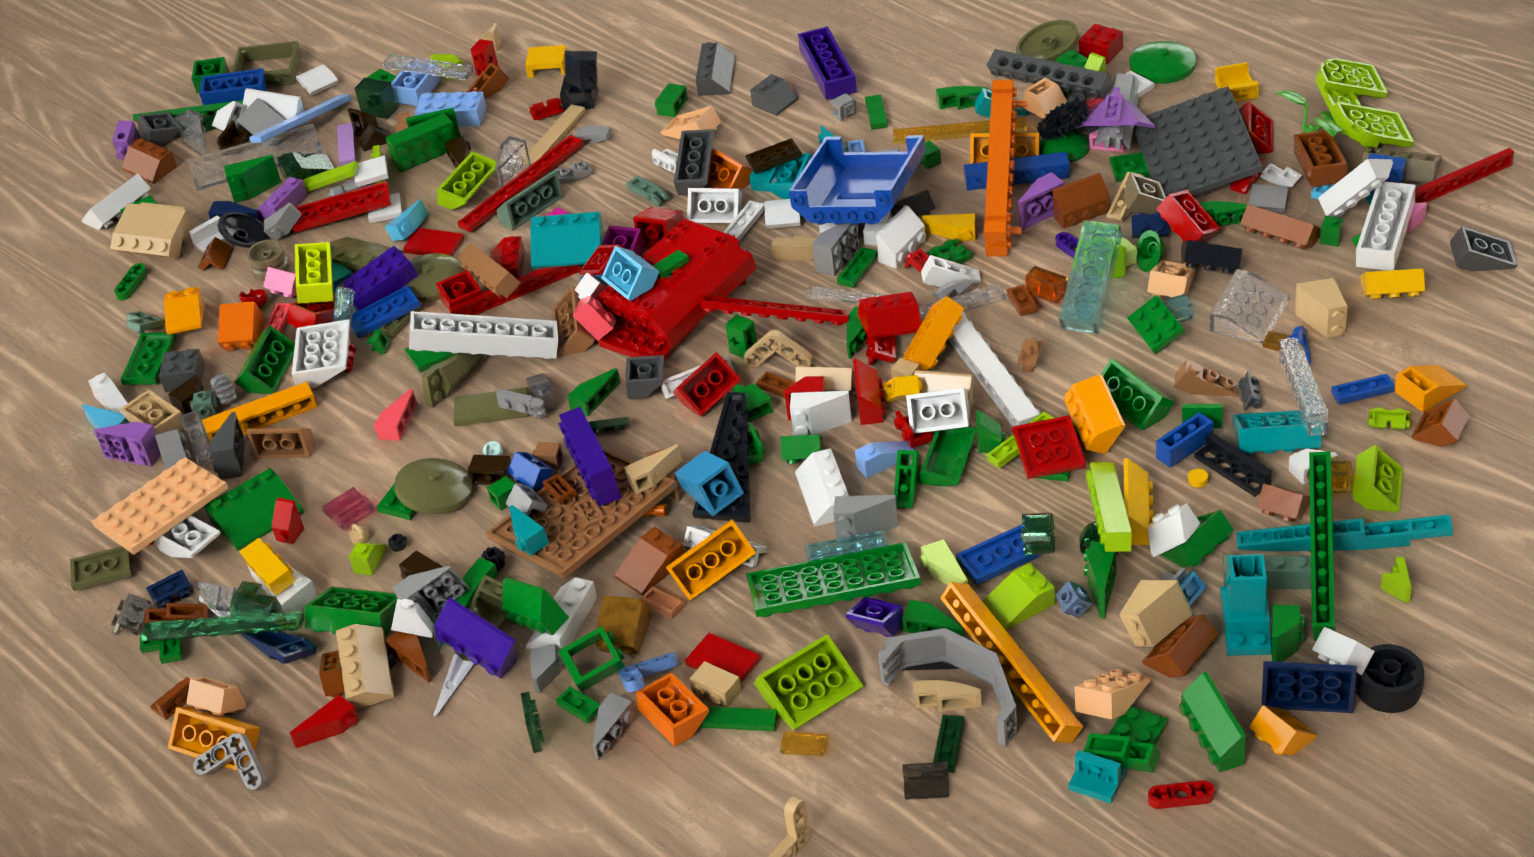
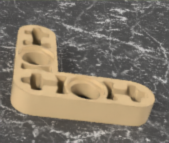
M771 330L745 352L743 359L747 367L756 368L770 355L777 352L797 367H810L812 354L780 331ZM759 347H765L768 351H761ZM790 347L794 351L788 352L784 348Z
M792 796L787 801L784 815L788 835L768 857H795L808 842L810 827L805 801L796 796Z

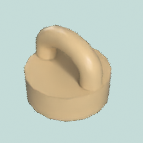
M352 524V530L349 533L352 543L368 541L370 538L368 528Z

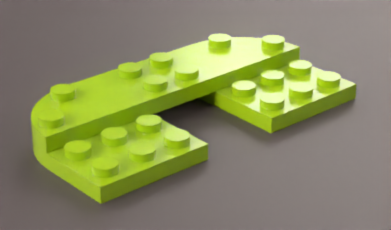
M1328 59L1325 64L1322 62L1315 76V81L1335 123L1342 127V134L1349 136L1366 148H1377L1379 143L1397 145L1398 147H1412L1414 141L1399 112L1361 106L1355 95L1356 93L1361 96L1368 95L1373 98H1386L1388 91L1374 65L1344 59Z

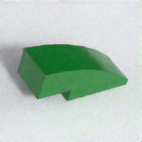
M979 86L936 89L937 104L940 110L955 106L957 110L974 107V103L982 89L988 88Z
M479 557L462 578L470 587V590L455 599V601L470 609L474 594L483 576L486 575L493 579L498 576L495 564Z
M1095 733L1089 734L1083 751L1105 759L1114 760L1121 763V767L1152 773L1155 772L1160 752L1155 744L1133 742L1131 737Z

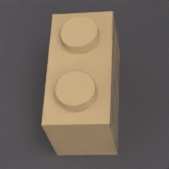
M705 661L690 677L692 692L696 696L704 697L714 704L723 707H729L742 691L738 676Z

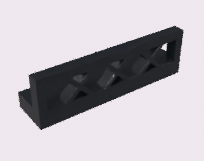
M1213 432L1206 435V446L1194 454L1195 459L1253 497L1261 493L1263 484L1271 485L1272 470ZM1209 452L1215 458H1206L1204 455ZM1218 463H1226L1230 467H1220ZM1233 473H1242L1245 477H1235ZM1248 483H1257L1259 486L1254 489Z

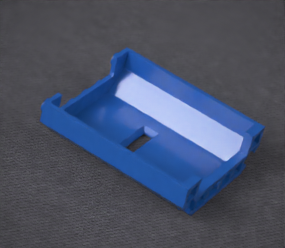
M908 135L906 137L907 151L844 152L842 137H825L789 190L791 207L810 223H817L819 225L834 223L836 225L851 223L853 225L859 223L871 225L879 223L894 207L926 152L924 135Z

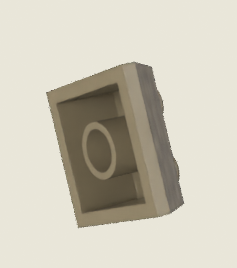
M1129 173L1124 195L1127 209L1132 213H1145L1146 215L1157 213L1156 208L1166 198L1160 182Z

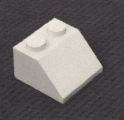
M1187 503L1180 507L1177 504L1170 508L1168 513L1164 515L1159 513L1151 519L1153 522L1147 528L1151 554L1155 557L1186 542L1201 524Z

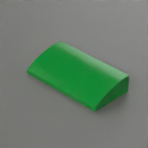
M969 426L935 431L920 471L919 483L931 486L958 485L974 442L977 428Z

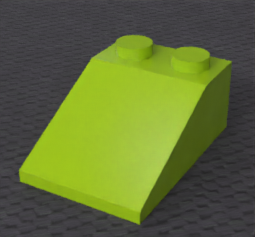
M1028 563L1013 571L982 602L1002 627L1008 630L1055 605V587L1031 563Z

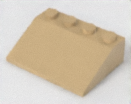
M128 203L113 231L110 249L120 253L179 260L188 210Z

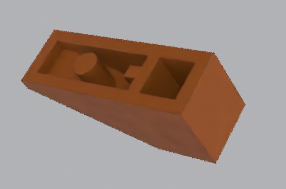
M490 63L467 92H483L484 98H487L500 91L510 78L500 68Z
M396 631L388 637L385 642L389 653L428 683L432 681L419 643V635Z
M339 650L321 655L319 675L325 697L341 696L345 692Z

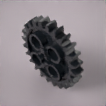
M1074 99L1072 102L1068 101L1066 104L1062 103L1060 107L1056 106L1055 109L1050 110L1049 114H1045V118L1040 119L1041 122L1038 123L1037 131L1042 139L1046 140L1049 138L1053 140L1055 137L1058 139L1061 135L1064 137L1066 133H1071L1072 130L1077 129V126L1082 125L1081 122L1086 121V117L1090 113L1089 107L1084 100L1081 101L1080 99L1077 101Z

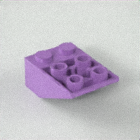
M132 422L94 430L105 458L152 467L161 455L155 437L156 432L152 424Z

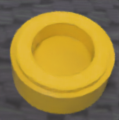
M1203 469L1191 470L1188 473L1189 485L1196 488L1204 487L1208 483V473Z

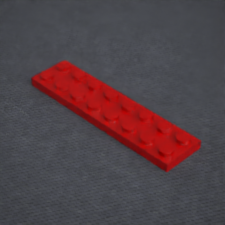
M700 295V306L707 312L722 310V313L733 314L734 311L741 312V315L751 316L754 313L759 314V317L770 318V315H773L782 320H788V317H792L796 321L806 322V319L814 320L815 323L820 324L830 321L833 325H843V323L848 322V314L842 309Z

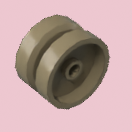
M273 239L263 240L255 243L248 249L247 257L253 275L257 280L265 281L268 267L289 271L290 265L283 244L280 241Z

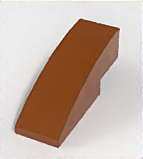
M166 603V609H145L144 633L179 625L184 630L204 623L208 619L207 604Z

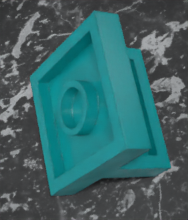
M1078 750L1075 755V772L1068 784V789L1111 804L1128 768L1121 767V763Z

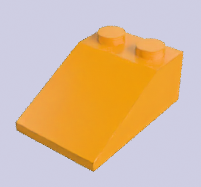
M188 287L183 291H170L165 294L164 313L167 335L202 328L205 305L199 287Z

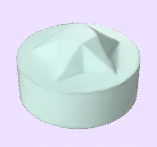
M490 441L485 444L483 454L502 455L503 449L498 442Z

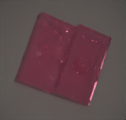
M355 487L322 506V511L343 530L376 510L365 495L362 496Z

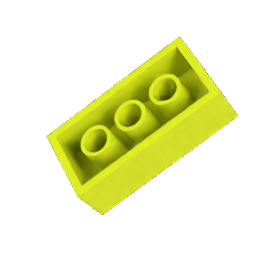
M330 242L295 244V275L298 303L334 301Z

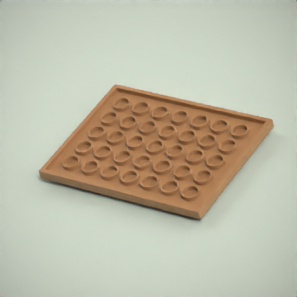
M601 447L612 467L621 498L602 506L598 505L599 514H594L590 517L586 513L589 505L586 502L583 503V506H586L583 512L584 514L586 513L588 521L600 517L601 512L604 516L600 518L598 524L587 527L574 504L591 497L574 463L560 475L576 490L578 496L575 498L570 496L571 500L567 501L564 499V503L560 505L545 488H542L537 494L548 506L545 512L532 509L528 516L545 529L549 541L548 545L531 556L524 551L521 552L515 544L517 540L513 530L511 514L487 531L486 536L496 544L565 579L678 486L675 480L665 476L654 487L636 494L628 483L624 471L625 466L634 462ZM555 480L565 492H568L558 480Z

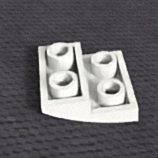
M323 64L296 76L302 88L306 89L311 96L338 84V79Z
M790 199L764 201L766 229L801 226L800 214L791 207Z

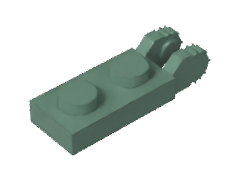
M639 175L626 183L628 190L651 201L656 207L662 204L661 200L666 202L670 198L661 187Z

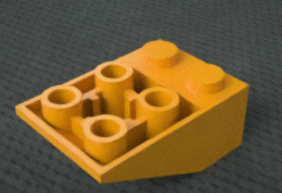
M1440 365L1410 366L1396 374L1394 392L1421 412H1424L1466 388L1467 385Z

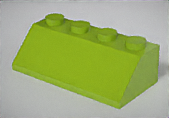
M472 151L437 189V204L450 210L466 204L496 171L501 162Z

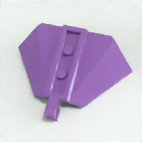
M1114 87L1112 94L1106 95L1104 101L1091 109L1090 113H1088L1089 116L1086 117V121L1081 122L1082 125L1077 126V128L1083 126L1128 125L1155 128V125L1132 102L1126 100L1124 94H1119L1120 87Z

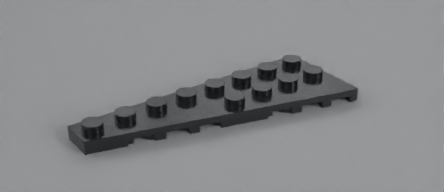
M727 392L710 453L729 463L744 494L714 516L696 501L692 514L694 518L723 521L732 519L734 522L750 523L746 393Z

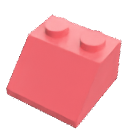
M592 296L582 298L573 313V317L597 341L610 332L616 323L613 314L607 312L602 307L600 301Z

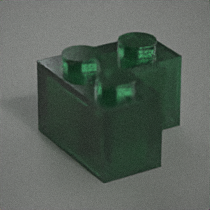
M242 581L230 601V622L270 628L276 618V597L262 595V584Z

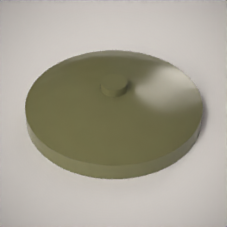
M1054 20L1038 25L1019 40L1016 53L1055 62L1059 56L1076 47L1080 38L1078 28L1073 22L1068 20Z
M441 253L415 257L410 261L418 276L405 286L409 285L420 302L426 303L440 300L436 283L463 272L460 266L461 263L456 258Z
M426 458L411 462L404 466L395 478V493L399 501L406 507L421 513L442 514L454 511L465 505L472 495L473 482L469 477L468 471L461 465L446 459Z

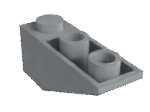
M610 693L598 708L593 739V749L597 760L604 753L608 752L611 744L616 738L620 737L624 728L633 721L635 716L632 701Z

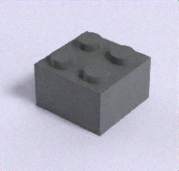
M199 349L171 351L163 354L159 377L165 392L173 391L196 374L199 375L202 382L205 364Z

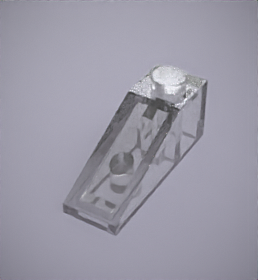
M196 581L195 585L206 606L209 609L215 610V614L227 615V611L235 612L238 588L214 582Z

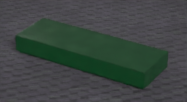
M942 715L932 765L933 771L955 773L965 723L964 716Z

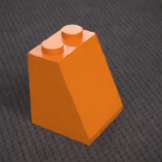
M255 302L220 304L218 344L223 350H249L253 348L259 335L262 333L265 321L264 314Z

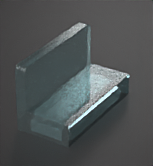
M336 287L333 322L350 320V325L352 324L355 290Z

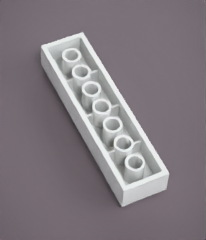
M411 311L410 350L470 353L473 355L488 354L491 356L506 355L508 357L523 356L526 358L540 357L544 359L556 358L558 330L557 321L415 311Z

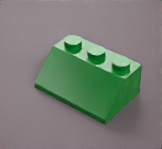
M1221 510L1197 516L1201 524L1189 539L1161 553V555L1182 568L1190 565L1192 567L1199 565L1203 561L1201 559L1203 556L1213 553L1216 550L1215 546L1229 539L1228 535L1234 531Z

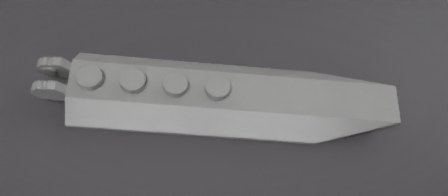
M1117 73L1107 95L1112 94L1114 87H1120L1119 94H1124V98L1137 107L1138 96L1134 75ZM1134 125L1099 126L1095 145L1104 141L1105 148H1109L1110 144H1115L1116 149L1119 150L1120 145L1123 143L1130 149Z

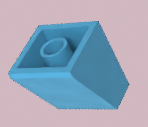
M707 451L702 452L675 472L682 489L712 516L744 494L729 463Z

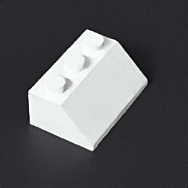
M688 188L687 220L696 223H731L742 210L743 191L740 189Z
M905 205L876 234L879 263L897 269L905 262L908 254L912 251L914 252L925 241V225L909 206Z
M957 388L906 395L909 424L913 434L969 427L967 389Z

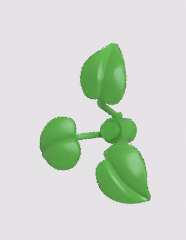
M1282 90L1276 93V95H1282L1290 101L1305 107L1304 121L1301 128L1304 130L1303 133L1319 131L1323 127L1333 138L1336 134L1342 132V127L1335 123L1329 111L1320 112V115L1325 117L1324 119L1315 117L1314 120L1319 124L1318 126L1312 123L1306 125L1308 100L1299 93L1290 90Z

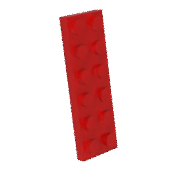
M384 181L295 207L301 212V216L293 226L294 232L320 227L323 224L337 222L344 218L354 217L358 214L368 213L372 210L391 205L388 182Z

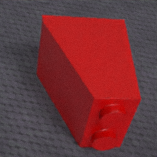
M649 207L633 217L635 228L641 229L645 236L646 247H653L684 219L681 210Z

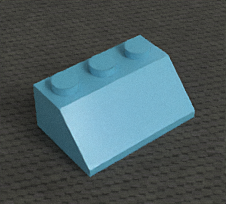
M615 246L601 279L626 299L633 300L653 287L659 271L632 250Z

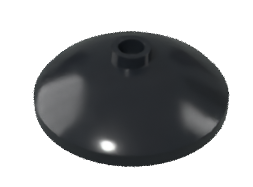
M229 212L222 215L217 224L223 238L238 247L250 248L255 243L267 240L268 235L264 232V224L249 214Z

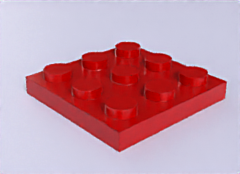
M1070 415L1012 427L1027 480L1086 468V462Z

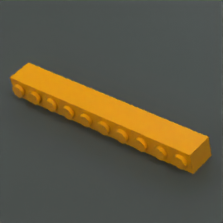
M950 582L940 597L943 603L976 644L997 653L1008 685L1053 742L1072 743L1083 728L1082 724L969 584Z

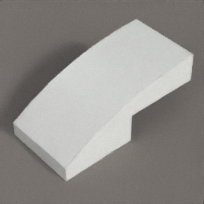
M1270 163L1262 171L1260 177L1277 185L1293 187L1302 178V175L1289 167L1282 170Z

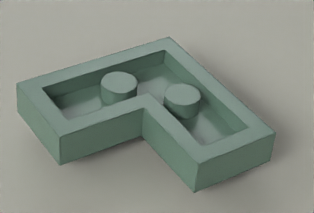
M141 311L127 314V328L133 329L136 333H144L145 330H157V328L165 326V319Z

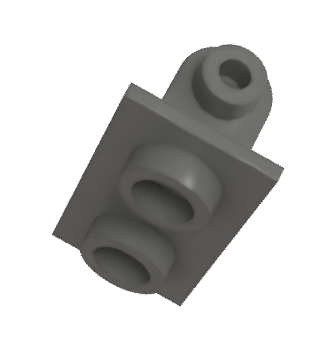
M1247 371L1244 378L1242 377L1239 381L1244 411H1246L1248 406L1258 409L1262 405L1261 394H1259V380L1255 377H1250V371Z

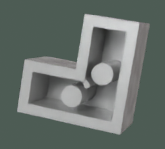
M174 429L155 435L166 470L185 457L192 460L189 450H185V445L188 444L185 433Z

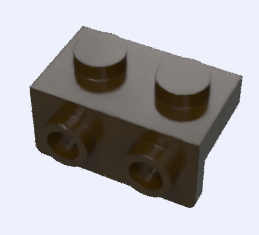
M231 121L217 138L220 152L238 154L252 134L248 130L237 129L235 122Z

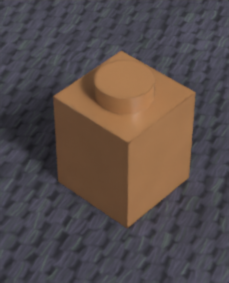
M538 442L536 449L532 452L534 457L553 468V470H559L563 459L560 443Z

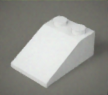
M849 391L791 393L790 413L794 436L817 435L852 422Z
M190 515L157 538L155 542L158 549L170 557L193 558L221 533L219 530Z

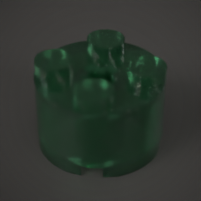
M1022 514V525L1024 528L1020 530L1021 541H1025L1023 545L1024 555L1054 553L1055 536L1053 529H1055L1053 514Z

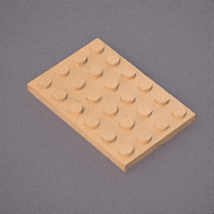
M185 457L169 469L164 470L153 480L148 481L137 491L132 492L127 498L116 503L111 509L100 514L92 523L99 531L132 554H136L229 488L226 482Z

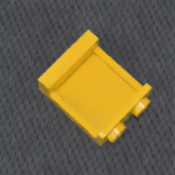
M566 45L529 47L525 63L528 78H534L535 70L560 68L561 75H565Z
M1247 62L1215 68V83L1218 89L1229 86L1235 102L1259 98V83L1257 80L1253 81L1249 75Z

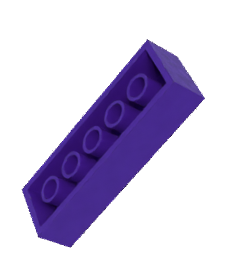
M828 26L798 33L799 50L825 99H835L845 93L848 95L856 93L855 74Z
M581 407L560 414L561 422L558 425L561 433L564 435V443L569 450L571 458L574 460L576 468L579 470L587 490H589L592 500H596L598 505L602 506L620 499L621 495L612 467Z

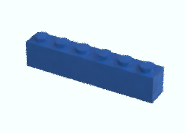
M1066 152L1012 159L1015 160V171H1011V173H1014V184L1011 185L1032 183L1051 172L1060 179L1070 178L1069 160ZM988 162L963 165L967 191L985 189L987 187Z

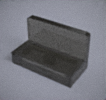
M947 762L902 764L904 797L906 800L947 798L950 796Z

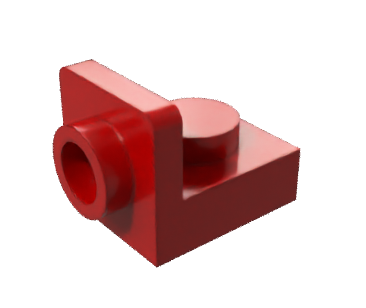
M921 248L916 252L912 251L906 257L907 262L904 267L908 269L912 265L921 273L929 255Z

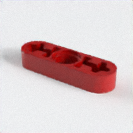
M1206 780L1157 785L1151 787L1148 791V803L1155 809L1208 804L1215 797L1214 785ZM1183 791L1187 793V796L1179 798L1175 793Z

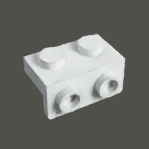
M667 148L662 152L653 149L652 159L654 164L675 174L678 153Z

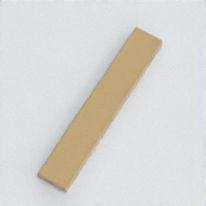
M571 104L522 159L523 164L531 166L553 149L586 112L585 107Z

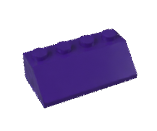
M449 597L435 623L436 638L440 642L452 646L457 653L467 656L475 665L479 664L484 667L490 675H496L501 679L517 662L516 640Z

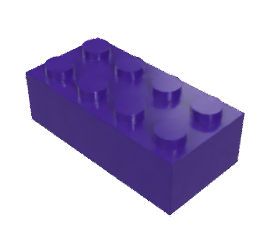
M393 246L362 269H359L348 279H345L338 287L345 299L359 311L401 289L416 278L418 274L411 261Z

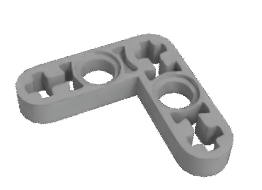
M231 734L198 756L194 761L193 767L197 774L210 775L234 760L240 776L248 789L261 790L266 785V775L249 738L244 734ZM237 739L241 740V742H239V747H236V744L238 743ZM223 748L225 757L219 760L217 756L218 751ZM249 756L251 763L245 768L243 759ZM204 762H209L205 765V769H202ZM255 777H258L256 784H253Z

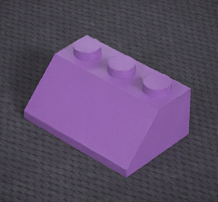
M289 177L257 209L259 219L264 221L288 203L297 207L308 196L303 180Z

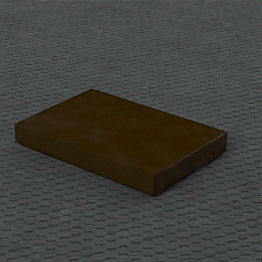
M790 138L747 154L745 157L756 174L802 157V153L794 140Z

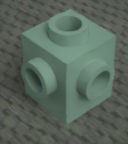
M212 390L193 393V401L190 402L192 412L196 413L198 421L217 414L219 403L217 397L213 396Z

